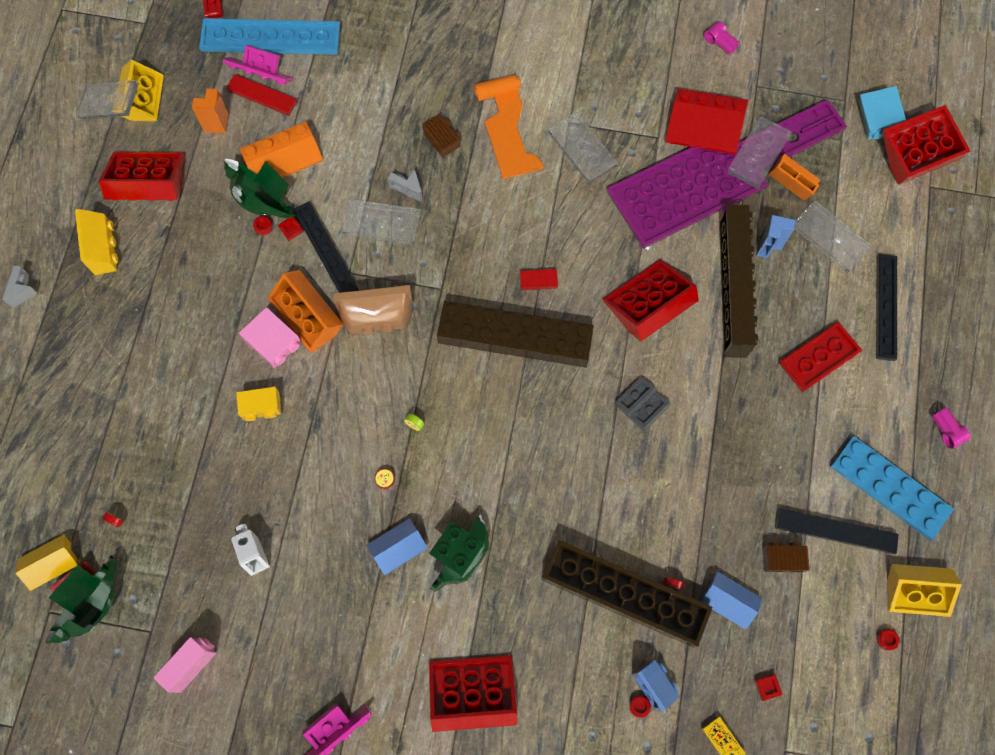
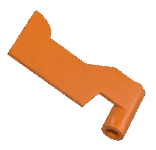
M515 74L474 84L477 101L494 98L499 113L487 119L484 123L503 179L544 169L542 162L537 156L526 153L517 128L522 112V102L518 93L521 82Z

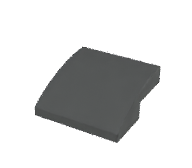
M642 377L615 402L616 406L644 432L671 406L670 402L657 393L655 387Z

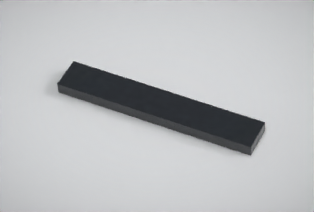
M310 202L293 209L294 212L298 213L296 217L338 292L359 291Z
M878 254L876 276V359L888 361L897 360V256Z
M781 508L777 511L775 529L897 554L899 538L897 533Z

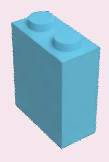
M897 86L860 94L859 107L868 140L883 138L882 131L884 129L906 121Z

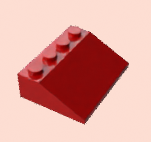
M678 88L665 143L736 155L749 100Z
M946 105L882 131L890 169L899 185L959 161L971 152Z
M113 152L99 179L104 200H177L182 187L185 152Z
M661 259L603 298V302L628 332L640 342L699 301L696 284Z
M512 655L429 661L430 721L432 732L517 725Z

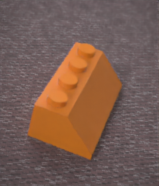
M306 121L239 149L248 169L255 174H258L266 161L282 178L323 161Z
M300 270L283 273L267 298L310 353L315 352L334 338L344 325Z

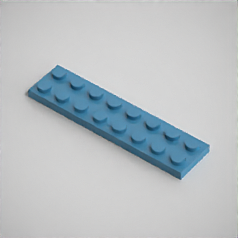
M203 18L199 48L201 52L244 53L245 45H250L272 53L338 55L340 21Z

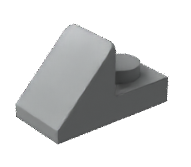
M415 169L407 180L404 176L391 172L388 177L389 187L421 202L422 193Z
M13 266L2 299L10 307H16L37 294L33 288L26 286L29 281V274L22 267Z

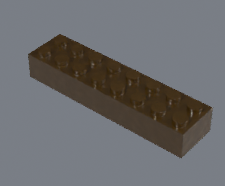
M727 204L719 220L724 357L747 358L758 344V334H755L757 316H754L757 301L753 297L756 282L753 280L752 275L755 272V264L752 263L754 246H751L753 229H750L752 212L749 211V205Z
M444 301L437 332V341L439 344L587 368L594 325Z
M558 540L542 578V581L693 648L699 647L713 608L561 540Z

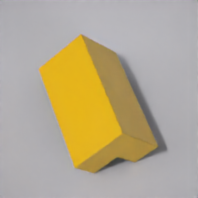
M63 534L18 558L15 573L31 591L78 565V558L71 550V542Z

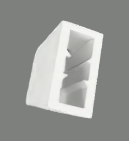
M246 524L237 526L235 528L237 535L232 537L231 540L240 566L251 576L269 568L270 565L258 537L251 530H248Z

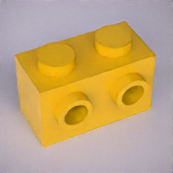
M276 387L236 392L238 415L242 420L255 421L259 417L274 418L276 415L281 414L280 395Z

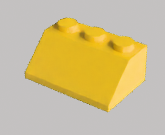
M131 59L121 68L114 114L131 121H157L164 75Z
M76 209L75 216L81 261L94 275L117 271L116 264L119 261L114 250L116 240L112 235V231H114L112 220H109L103 213Z
M892 564L887 578L889 612L951 617L962 584L953 569Z

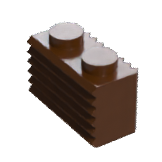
M438 114L423 123L422 128L424 135L443 158L460 147L461 138L456 130L453 132L450 128L451 125L448 119H443Z
M770 542L768 546L763 548L764 572L810 571L808 546H801V542H790L789 546H782L781 542Z

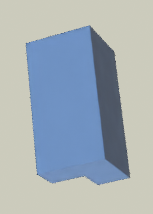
M772 215L760 235L756 256L768 258L773 249L781 251L794 231L796 220Z
M410 518L367 544L370 553L384 575L428 548Z
M717 571L700 602L713 607L712 610L746 630L759 613L762 598Z

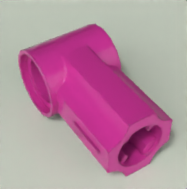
M717 21L704 32V37L708 43H716L728 54H732L740 44L738 40L727 32L726 26L721 21Z
M948 408L931 416L943 433L942 439L948 448L954 449L970 440L971 436L967 428L958 424Z

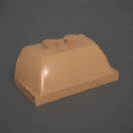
M410 285L333 294L334 303L344 324L343 326L350 334L363 333L370 335L377 331L387 333L395 329H403L407 327L412 317L413 299Z

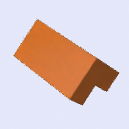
M206 89L205 98H193L192 109L204 132L226 133L229 113L218 89Z
M783 154L768 174L802 200L812 196L819 187L820 179L786 154Z

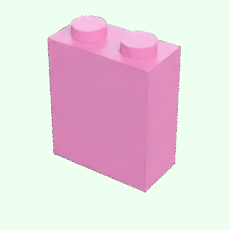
M267 307L239 332L242 339L273 368L282 365L286 357L291 352H295L301 344L299 337Z
M190 637L154 676V679L168 693H181L215 656L214 645L206 638L203 640L201 637Z

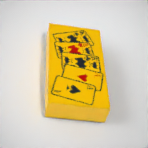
M720 717L715 718L702 728V731L719 755L746 754Z

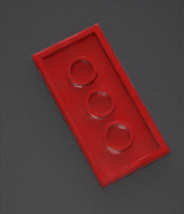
M838 321L782 359L779 364L803 393L863 350Z

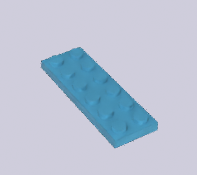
M855 436L851 437L830 466L929 541L935 538L954 510L946 502Z

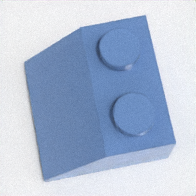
M652 660L634 672L632 676L650 701L654 710L663 712L679 698L677 694L679 689L672 680L669 681L665 673L667 671L662 663Z

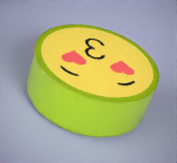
M408 414L404 419V422L416 431H420L424 426V422L414 414Z

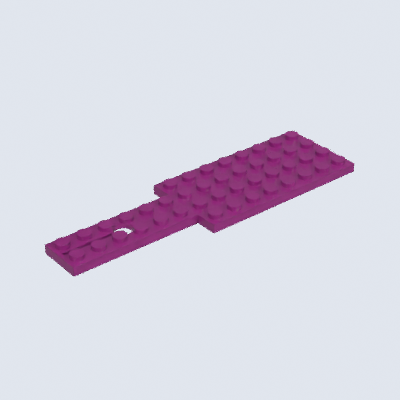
M827 99L739 142L736 155L691 147L608 187L607 193L641 247L645 249L725 209L727 204H735L765 189L768 184L760 174L761 171L774 166L783 154L792 157L844 131L847 125ZM788 132L790 134H797L798 141L789 142L785 134Z

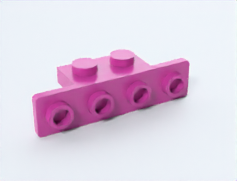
M245 45L243 61L232 57L223 58L222 60L230 68L244 69L245 73H256L260 75V78H271L278 84L285 85L287 82H291L293 78L277 72L280 55L254 46Z
M337 703L334 704L302 731L304 737L314 747L306 755L330 754L339 742L351 736L352 731L358 726L367 723L372 715L369 707L364 705L349 718Z

